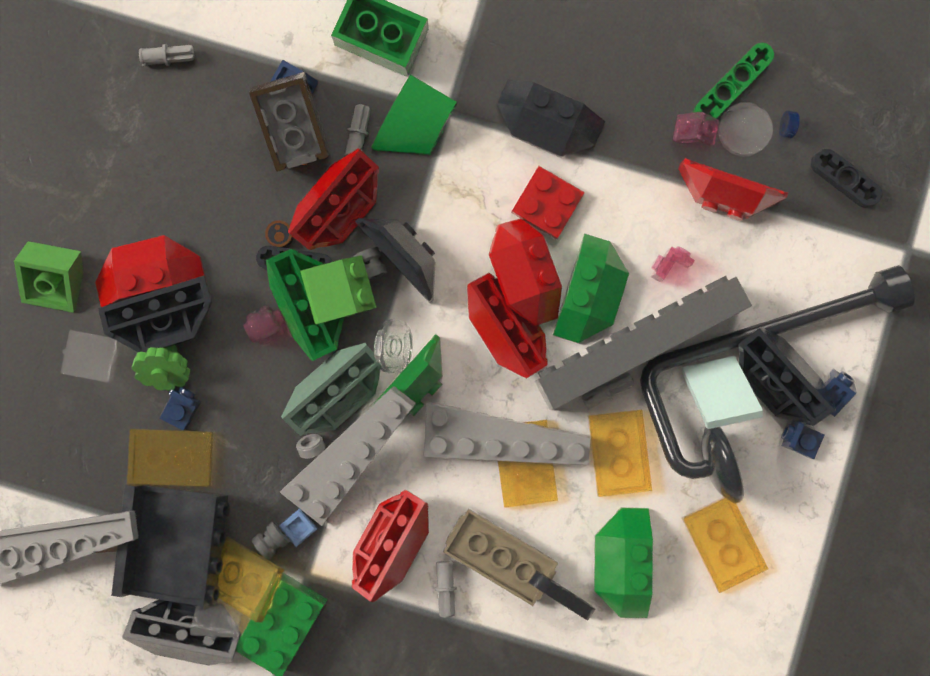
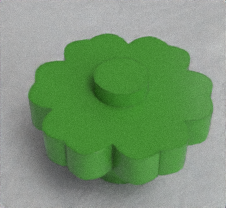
M175 345L167 348H148L147 353L138 352L132 364V370L136 372L135 379L145 386L153 385L157 390H171L175 386L182 387L188 381L190 369L187 367L188 361L177 352Z

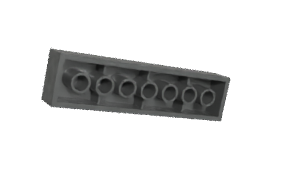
M724 276L706 285V292H703L701 288L681 298L683 304L679 305L676 301L658 310L660 316L655 318L651 314L633 323L636 327L635 329L630 331L629 327H626L610 335L612 341L605 343L603 339L587 347V354L581 356L578 352L562 360L564 366L556 369L555 365L539 372L540 378L535 380V383L548 408L554 410L752 307L737 276L728 280L727 276Z

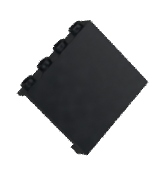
M139 483L125 485L122 512L135 511L138 539L117 545L111 596L125 597L133 595L199 606V610L214 607L220 594L218 578L223 568L221 553L226 541L225 519L228 517L230 510L228 495Z

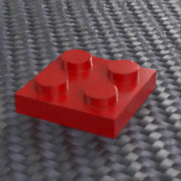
M538 166L511 213L557 240L585 192Z

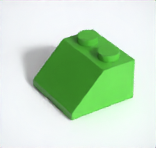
M28 241L14 260L21 303L74 312L83 277L81 251Z
M362 255L300 271L315 324L376 308Z

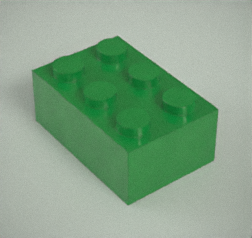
M347 0L331 37L335 46L408 77L429 30L428 18L386 0Z
M280 572L275 577L239 638L236 652L272 674L283 676L328 599L285 573Z

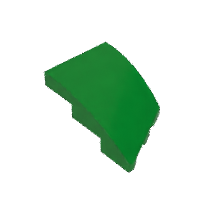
M410 74L388 112L371 148L374 151L383 150L406 154L430 155L443 135V127L457 106V102Z

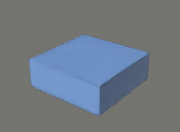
M300 508L279 526L296 547L318 529L308 515Z

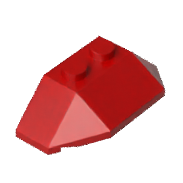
M359 148L332 164L297 205L288 233L308 250L342 244L357 226L355 221L358 218H364L376 203L379 166Z
M686 158L680 163L678 168L694 201L702 204L701 208L711 212H717V210L726 212L727 217L734 220L742 221L743 218L747 219L780 203L788 196V192Z
M521 218L497 225L489 257L507 306L519 316L528 320L533 327L558 319L562 284L544 236Z
M162 235L112 248L95 284L100 305L104 307L205 276L201 256Z
M487 273L467 285L469 319L497 364L526 379L547 366L546 336L540 325L533 327L528 320L522 318L507 306L498 279L494 275Z
M404 490L400 494L379 503L353 550L352 562L354 579L352 580V588L370 602H375L401 583L429 533L427 502L410 491Z

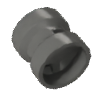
M378 247L366 249L353 256L362 255L369 281L388 273L385 264L380 261L381 253Z
M275 521L266 527L264 534L259 533L252 538L255 548L267 560L276 554V548L285 547L291 542L280 529V525Z

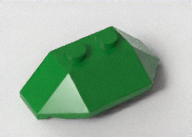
M584 233L553 336L580 343L614 325L629 272L610 241Z
M289 249L267 259L269 287L294 340L311 361L336 350L344 317L315 324L300 272L323 265V263L294 249Z
M437 334L431 338L376 402L395 386L416 403L407 416L409 414L415 416L425 405L421 402L428 393L433 396L443 385L439 381L443 375L441 341Z
M621 507L595 534L594 591L620 618H648L652 599L653 536L649 508Z

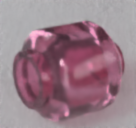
M264 305L249 313L243 326L253 343L258 342L261 345H266L283 335L284 329L282 325L286 322L279 309L274 311L269 305Z

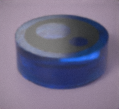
M789 110L784 112L779 127L781 137L791 139L796 135L800 123L798 112Z

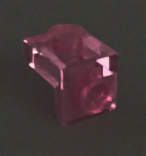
M703 112L677 115L673 141L679 144L702 142L708 146L714 145L719 120Z
M679 246L676 248L670 247L664 256L659 254L652 264L651 269L654 272L651 278L660 283L666 278L675 261L689 268L695 260L690 258V252Z

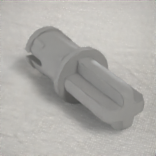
M163 44L162 47L139 49V59L142 66L153 64L170 66L174 62L192 61L195 58L192 45L168 47L167 44Z
M359 104L355 106L351 128L347 129L349 137L346 151L344 152L345 156L358 148L363 149L364 139L369 134L366 130L371 111L370 107Z
M625 372L581 395V398L589 410L607 399L613 400V396L633 387L634 381L631 375Z
M453 561L436 562L437 587H435V591H438L439 616L448 618L455 615L454 590L457 588L453 582Z

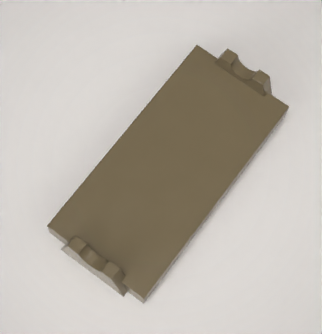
M469 508L464 516L461 515L445 542L447 544L443 550L445 554L534 606L537 599L540 601L544 594L529 583L536 570L550 579H553L556 574L554 570L558 565L557 561Z

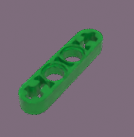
M757 43L698 102L692 113L694 121L702 126L713 123L774 59L772 47L767 43ZM764 52V58L753 67L750 63L759 53ZM745 69L749 73V79L745 82L739 81L735 75L736 70ZM721 87L729 89L731 93L730 99L726 101L721 100L717 96V90ZM713 102L716 106L710 111V117L705 116L703 118L700 115L702 109H706Z

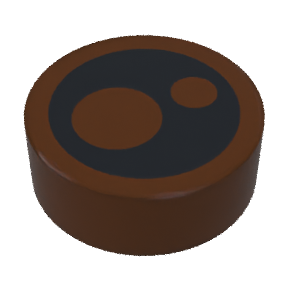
M281 220L271 222L265 231L268 243L276 247H287L293 240V236L288 233L290 226Z

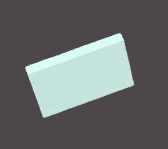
M735 356L682 367L684 379L707 429L763 417V409Z

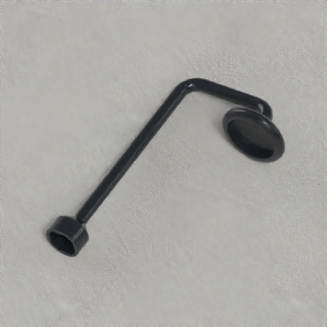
M896 265L875 272L866 290L671 351L650 360L642 370L640 377L641 391L670 467L680 476L690 479L709 476L714 487L727 500L732 503H740L743 500L744 488L740 470L731 445L721 427L711 429L705 427L701 441L703 461L693 463L683 457L657 387V376L661 372L737 348L742 340L760 326L778 335L872 304L888 313L914 305L915 295L911 280L904 268Z

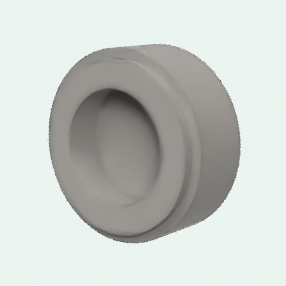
M310 434L301 438L296 444V448L300 457L308 459L321 454L325 449V444L320 435Z

